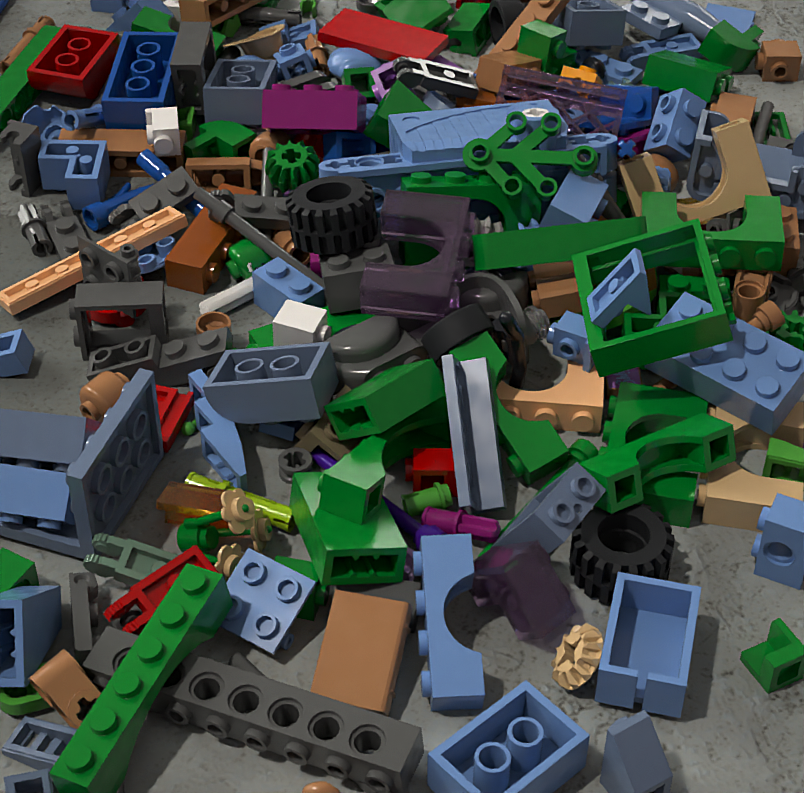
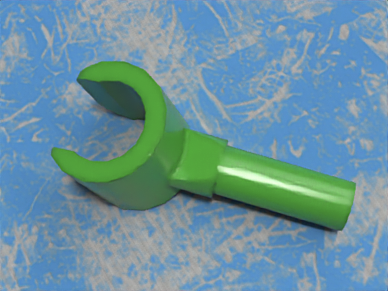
M301 0L300 10L302 11V17H304L306 12H312L313 18L317 17V0Z

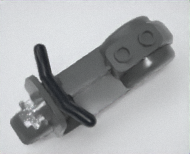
M474 266L461 273L459 277L426 292L418 287L386 290L384 292L385 300L407 301L359 324L342 328L324 341L331 344L339 383L333 395L335 396L345 385L353 390L389 368L426 360L429 354L423 346L421 339L427 330L458 309L475 303L482 306L493 323L495 329L491 337L512 366L509 385L522 390L527 364L529 363V346L536 343V339L543 340L547 338L548 329L550 328L547 314L542 309H538L533 305L528 306L530 298L528 273L526 271L513 272L510 268L475 271Z

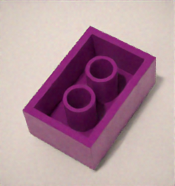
M272 84V89L262 90V129L269 132H275L276 129H279L286 134L324 135L335 131L363 133L366 127L367 98L359 90L354 89V86L335 85V91L322 89V85L314 84L303 85V90L291 88V85Z

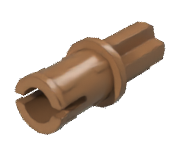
M310 33L307 35L308 39L304 42L306 50H311L317 65L313 67V70L324 71V74L329 76L330 71L327 66L328 51L318 41V35Z

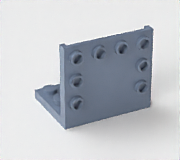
M139 368L132 380L124 384L121 396L113 408L110 407L106 411L103 422L96 433L88 437L85 449L77 461L69 465L65 481L69 486L71 512L74 514L75 525L62 524L61 531L37 527L38 520L23 518L22 525L0 522L1 536L83 559L90 553L101 556L102 553L92 546L91 542L94 535L98 534V532L108 535L115 534L164 456L154 371ZM54 465L51 466V471H54Z

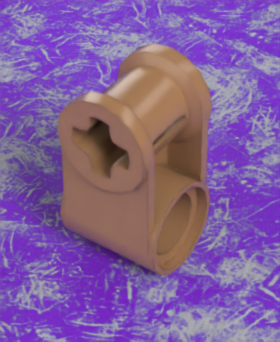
M737 269L731 301L735 317L745 320L746 323L752 320V315L756 313V308L765 303L769 298L774 271L763 272Z
M64 649L28 678L38 694L59 713L70 727L76 729L83 722L77 717L81 709L78 703L81 702L85 706L91 703L94 704L101 694L89 680L79 663Z

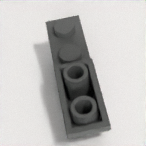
M227 326L216 330H208L187 338L175 339L165 344H161L155 334L144 338H136L112 347H103L97 351L90 352L86 377L90 381L103 371H111L113 373H122L131 381L138 369L142 368L154 371L156 385L166 387L189 383V373L200 368L204 372L206 367L217 365L225 350H232L233 335Z

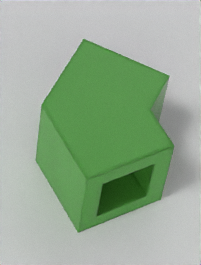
M238 14L212 27V31L233 38L241 26Z

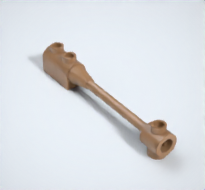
M251 157L187 158L185 170L198 188L202 187L209 193L211 190H217L221 183L252 190V187L261 185L262 160L252 159Z

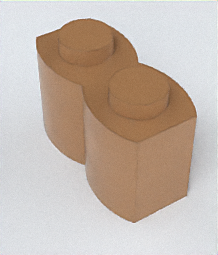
M573 261L533 265V270L527 271L534 311L541 310L543 319L563 316L566 310L573 313L582 312Z

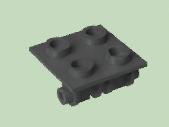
M81 234L77 235L83 284L142 281L141 269L138 266L139 252L132 244H124L120 247L119 251L112 253ZM136 309L118 310L132 318H136Z

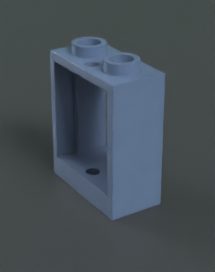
M576 462L530 500L492 545L491 549L518 575H521L566 541L606 489Z

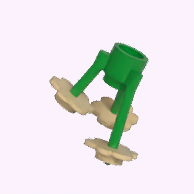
M241 488L234 489L233 491L227 490L222 493L221 503L224 508L221 511L198 518H185L184 523L179 526L177 531V544L181 552L183 553L192 546L197 545L216 570L224 575L226 583L244 554L241 553V546L236 543L231 546H222L217 557L206 554L211 549L217 547L219 537L251 535L254 550L262 553L263 549L266 548V541H270L272 536L270 519L263 518L262 508L255 510L253 501L245 497L244 491ZM224 520L228 522L229 528L217 529L210 523Z

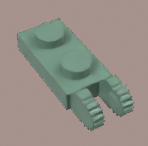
M98 532L93 537L92 546L101 553L104 552L113 557L120 556L119 561L90 553L85 557L83 567L88 572L96 573L98 576L104 578L113 577L112 579L133 586L179 555L130 538L125 540Z

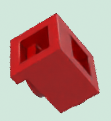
M452 444L451 448H413V458H405V481H413V492L431 488L435 482H439L440 485L447 483L452 497H458Z

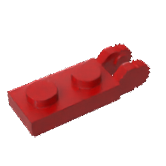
M194 545L130 587L129 592L111 604L103 614L109 622L119 619L136 604L143 614L127 623L122 628V631L139 635L186 563L219 572L199 547Z

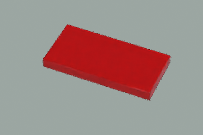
M344 8L318 31V41L340 48H355L373 57L390 62L401 56L432 61L448 45L449 35Z

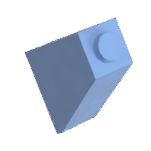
M19 586L0 593V687H26L30 683L28 678L37 671L62 628L61 586Z

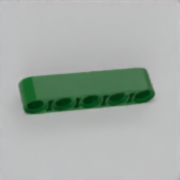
M646 216L471 235L475 271L572 261L571 255L648 233Z

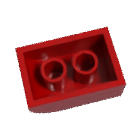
M64 24L26 70L31 87L41 91L95 99L110 75L120 45L119 33Z

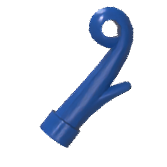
M127 182L120 191L102 203L97 201L84 207L82 215L86 225L92 231L108 226L110 224L108 216L114 209L121 204H127L129 200L153 184L131 190V183Z

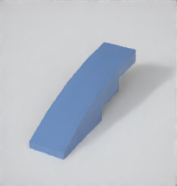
M200 368L189 373L188 379L190 392H194L196 426L201 435L203 457L223 480L230 481L234 487L248 492L243 449L235 423L219 415L208 403L203 391V386L208 377Z

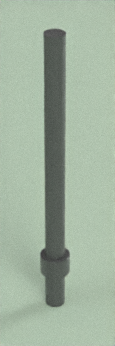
M202 187L195 191L193 198L212 212V217L222 224L227 223L273 259L281 258L324 288L321 277L236 214L235 208L225 200L219 201Z

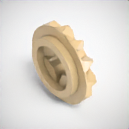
M585 623L582 626L575 625L571 629L570 635H563V642L560 647L555 648L557 654L551 661V666L554 668L552 679L558 682L559 686L564 689L575 690L584 685L593 676L600 664L603 650V636L599 629Z

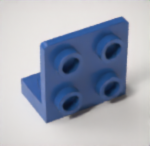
M601 85L600 116L573 121V127L585 128V133L589 134L603 133V130H610V134L628 135L629 132L645 130L646 126H650L653 121L659 101V87Z

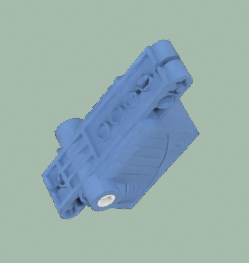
M546 99L388 115L389 154L323 161L318 166L319 178L351 176L365 180L372 186L377 218L381 217L385 233L399 231L401 177H411V174L414 172H426L432 176H445V173L449 171H460L465 173V175H478L479 172L468 169L463 162L462 153L468 142L476 138H490L506 124L508 114L513 111H520L527 118L525 132L520 135H513L499 148L513 149L541 125L543 115L553 112L560 116L559 110L554 108L549 100ZM560 116L562 121L561 131L556 136L547 138L534 150L573 151L575 148L583 145L592 147L598 155V166L595 173H600L604 179L602 182L609 185L607 190L616 203L617 172L615 169L617 168V136L610 133L568 136V124ZM515 119L510 124L513 127H519L523 122ZM548 121L545 123V126L547 128H554L557 126V123L555 121ZM477 150L473 155L477 158H482L486 152ZM583 154L587 161H589L590 156L587 154ZM498 163L506 174H512V171L516 170L512 164ZM533 165L544 177L553 178L557 182L558 190L569 173L566 166ZM543 186V193H551L553 191L552 186ZM470 199L460 202L445 215L439 234H453L462 220L471 222L474 215L479 220H485L489 216L492 224L499 222L497 206L482 199ZM542 200L540 223L542 222L552 200Z

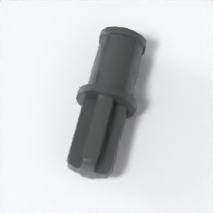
M21 204L17 214L22 224V235L29 241L35 256H46L43 249L44 245L48 253H51L53 250V244L47 235V224L40 218L35 205Z

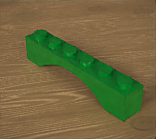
M446 394L384 432L363 439L350 453L344 454L341 460L331 468L324 470L318 482V491L321 492L318 509L362 525L380 510L386 476L385 470L400 459L413 455V448H450L451 435Z
M186 563L50 770L49 775L59 793L117 792L125 779L130 757L140 729L162 686L174 669L192 650L214 637L233 606L223 574Z

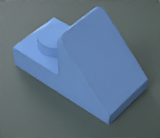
M634 248L587 297L591 322L604 329L614 317H618L623 312L627 304L651 315L647 275L640 250Z

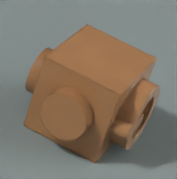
M783 39L762 41L760 52H757L755 55V69L759 70L762 82H797L802 60L797 41H784Z

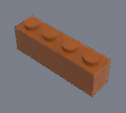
M221 183L217 190H229L232 194L257 195V191ZM204 206L164 259L167 286L204 295L211 284L217 282L221 270L226 265L225 263L230 261L228 256L229 248L246 237L228 224L210 220L208 218V209Z

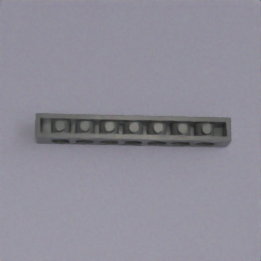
M107 626L82 664V669L101 693L135 643L138 635ZM189 653L174 669L149 709L150 711L167 716L171 721L179 725H187L189 723L205 729L215 737H230L242 741L253 750L259 752L268 750L283 755L294 764H309L324 769L335 778H351L365 783L372 790L379 793H405L424 754L421 727L193 653ZM294 723L291 726L282 727L285 724ZM330 736H333V737H334L333 739H330V740H322L323 738H326V737H330ZM367 750H376L371 754H362Z

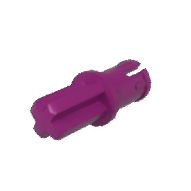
M428 506L424 509L421 519L422 525H436L448 535L471 533V539L489 543L496 542L501 531V526L497 520L469 515L464 509L453 512Z

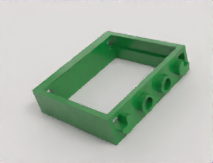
M699 218L571 255L589 349L599 378L734 341L730 325L736 324L737 321L731 301L723 303V300L730 299L724 277L716 279V276L723 275L717 253L709 255V253L716 252L711 233L703 234ZM636 248L641 251L645 270L698 255L713 311L607 341L605 328L603 329L591 322L587 297L596 289V284L601 283Z

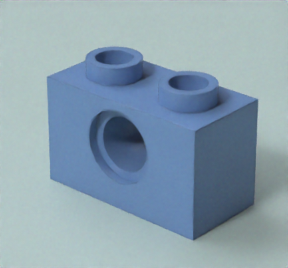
M777 493L771 508L763 507L756 529L763 531V533L757 534L751 550V556L757 558L753 574L800 590L804 581V501Z

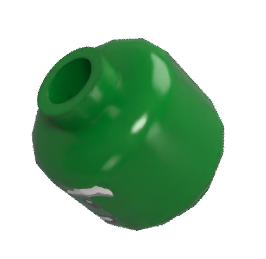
M244 238L229 248L228 256L230 261L225 264L235 281L240 278L244 281L252 277L254 270L270 262L273 258L247 238Z

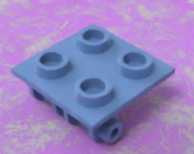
M247 548L226 583L233 606L220 627L273 655L281 648L287 650L294 640V635L290 633V627L317 582Z

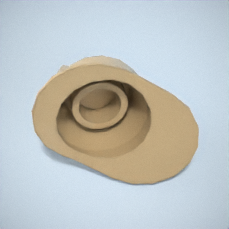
M280 24L266 28L246 39L224 44L223 47L239 44L246 55H255L265 60H275L273 54L279 52V48L283 46L281 30L285 28V25Z

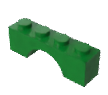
M488 331L449 351V355L453 354L459 362L483 357L489 360L499 446H502L508 455L506 461L515 477L519 478L522 476L529 486L562 467L567 462L569 449L549 420L528 421L520 419L508 412L499 401L496 389L506 375L507 359Z
M700 413L579 463L606 489L595 506L613 514L643 501L642 486L655 477L683 471L708 473L736 461L733 424L705 413Z

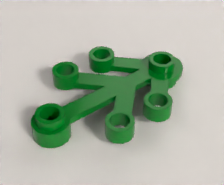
M513 111L508 114L506 124L490 138H476L468 142L462 153L463 162L466 167L474 172H486L502 188V194L505 198L510 200L519 198L523 192V185L520 178L508 176L498 163L512 164L537 190L538 197L543 201L553 200L558 192V185L553 178L544 177L533 165L570 166L573 173L586 177L596 171L598 155L592 147L586 145L579 146L573 151L534 150L547 138L556 136L561 131V118L553 112L543 115L541 125L513 149H499L513 135H520L525 132L527 118L520 111ZM515 119L523 122L519 127H513L510 123ZM548 121H555L557 123V126L554 128H547L545 126V123ZM477 150L486 152L482 158H477L473 154ZM587 154L590 156V160L581 162L578 160V156ZM512 183L519 187L514 192L506 190V186ZM544 185H550L553 187V191L551 193H543L541 188Z

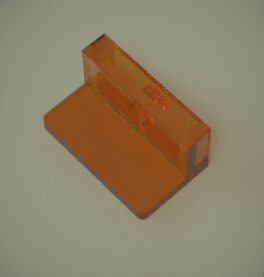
M170 481L157 499L156 508L158 510H165V523L181 525L184 523L185 518H198L221 511L224 508L221 503V495L227 490ZM224 520L210 523L217 529L229 528L228 522Z

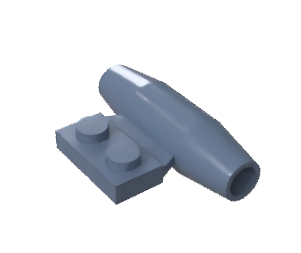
M630 0L632 3L620 6L627 11V23L657 40L677 34L692 33L699 42H703L710 29L720 23L705 8L691 0Z

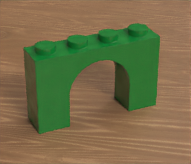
M517 169L513 170L512 174H507L508 176H517L522 181L523 192L519 198L514 200L505 198L502 194V188L486 172H479L478 175H465V173L460 171H449L445 173V176H432L426 172H414L411 174V177H401L399 256L404 266L438 265L439 233L442 220L451 208L465 200L482 199L497 206L499 222L502 223L504 231L518 230V223L526 227L529 225L531 218L537 220L540 224L542 200L538 197L537 190ZM513 183L506 186V190L509 192H514L519 188Z
M642 191L640 216H646L648 233L683 223L677 214L676 193ZM745 195L742 224L726 231L702 230L703 234L711 233L716 252L709 253V255L717 253L721 269L781 271L785 238L780 196ZM698 255L661 265L666 267L701 268Z
M620 382L618 396L611 395L607 417L613 418V421L605 420L602 442L608 443V446H600L598 455L700 413L707 414L708 401L691 392ZM683 471L655 477L642 486L644 500L636 504L641 506L644 503L651 506L650 511H658L664 516L663 522L689 528L698 474Z

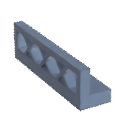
M453 354L441 356L459 508L466 510L469 515L506 510L507 502L489 360L483 357L459 362Z

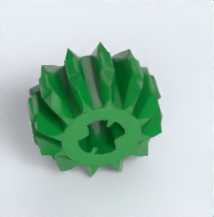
M289 139L287 145L277 143L275 150L268 151L267 160L265 161V173L268 175L272 188H279L284 194L288 190H295L296 187L318 179L320 159H318L313 146H306L303 140L293 144Z

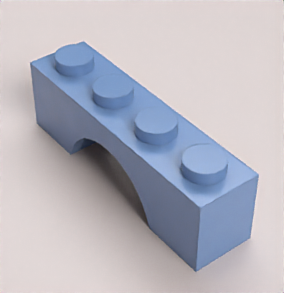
M471 533L421 536L420 550L412 551L413 576H421L422 590H415L416 616L424 615L425 630H418L419 656H427L428 671H421L422 697H430L431 711L482 709L485 698L482 653L468 649L460 644L449 632L444 619V612L449 603L459 594L472 588L474 562Z

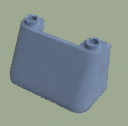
M705 109L701 111L686 183L688 194L698 201L708 198L716 190L721 179L722 166L711 128L730 121L728 117L720 112ZM804 130L796 136L793 149L756 143L771 195L780 196L781 205L797 207L798 219H804Z

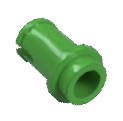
M435 482L431 488L401 495L403 509L411 517L423 514L424 509L428 506L443 510L453 506L452 495L447 483L440 485L439 482Z

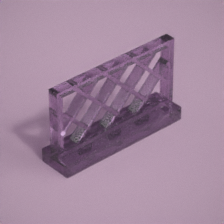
M505 64L495 104L508 103L504 99L505 95L521 98V102L548 99L553 107L559 110L560 116L568 124V130L571 129L575 135L584 134L578 125L589 120L596 128V130L590 133H609L612 130L611 134L618 136L628 90ZM570 108L582 111L584 114L572 119L565 110ZM596 116L613 117L615 120L603 126Z

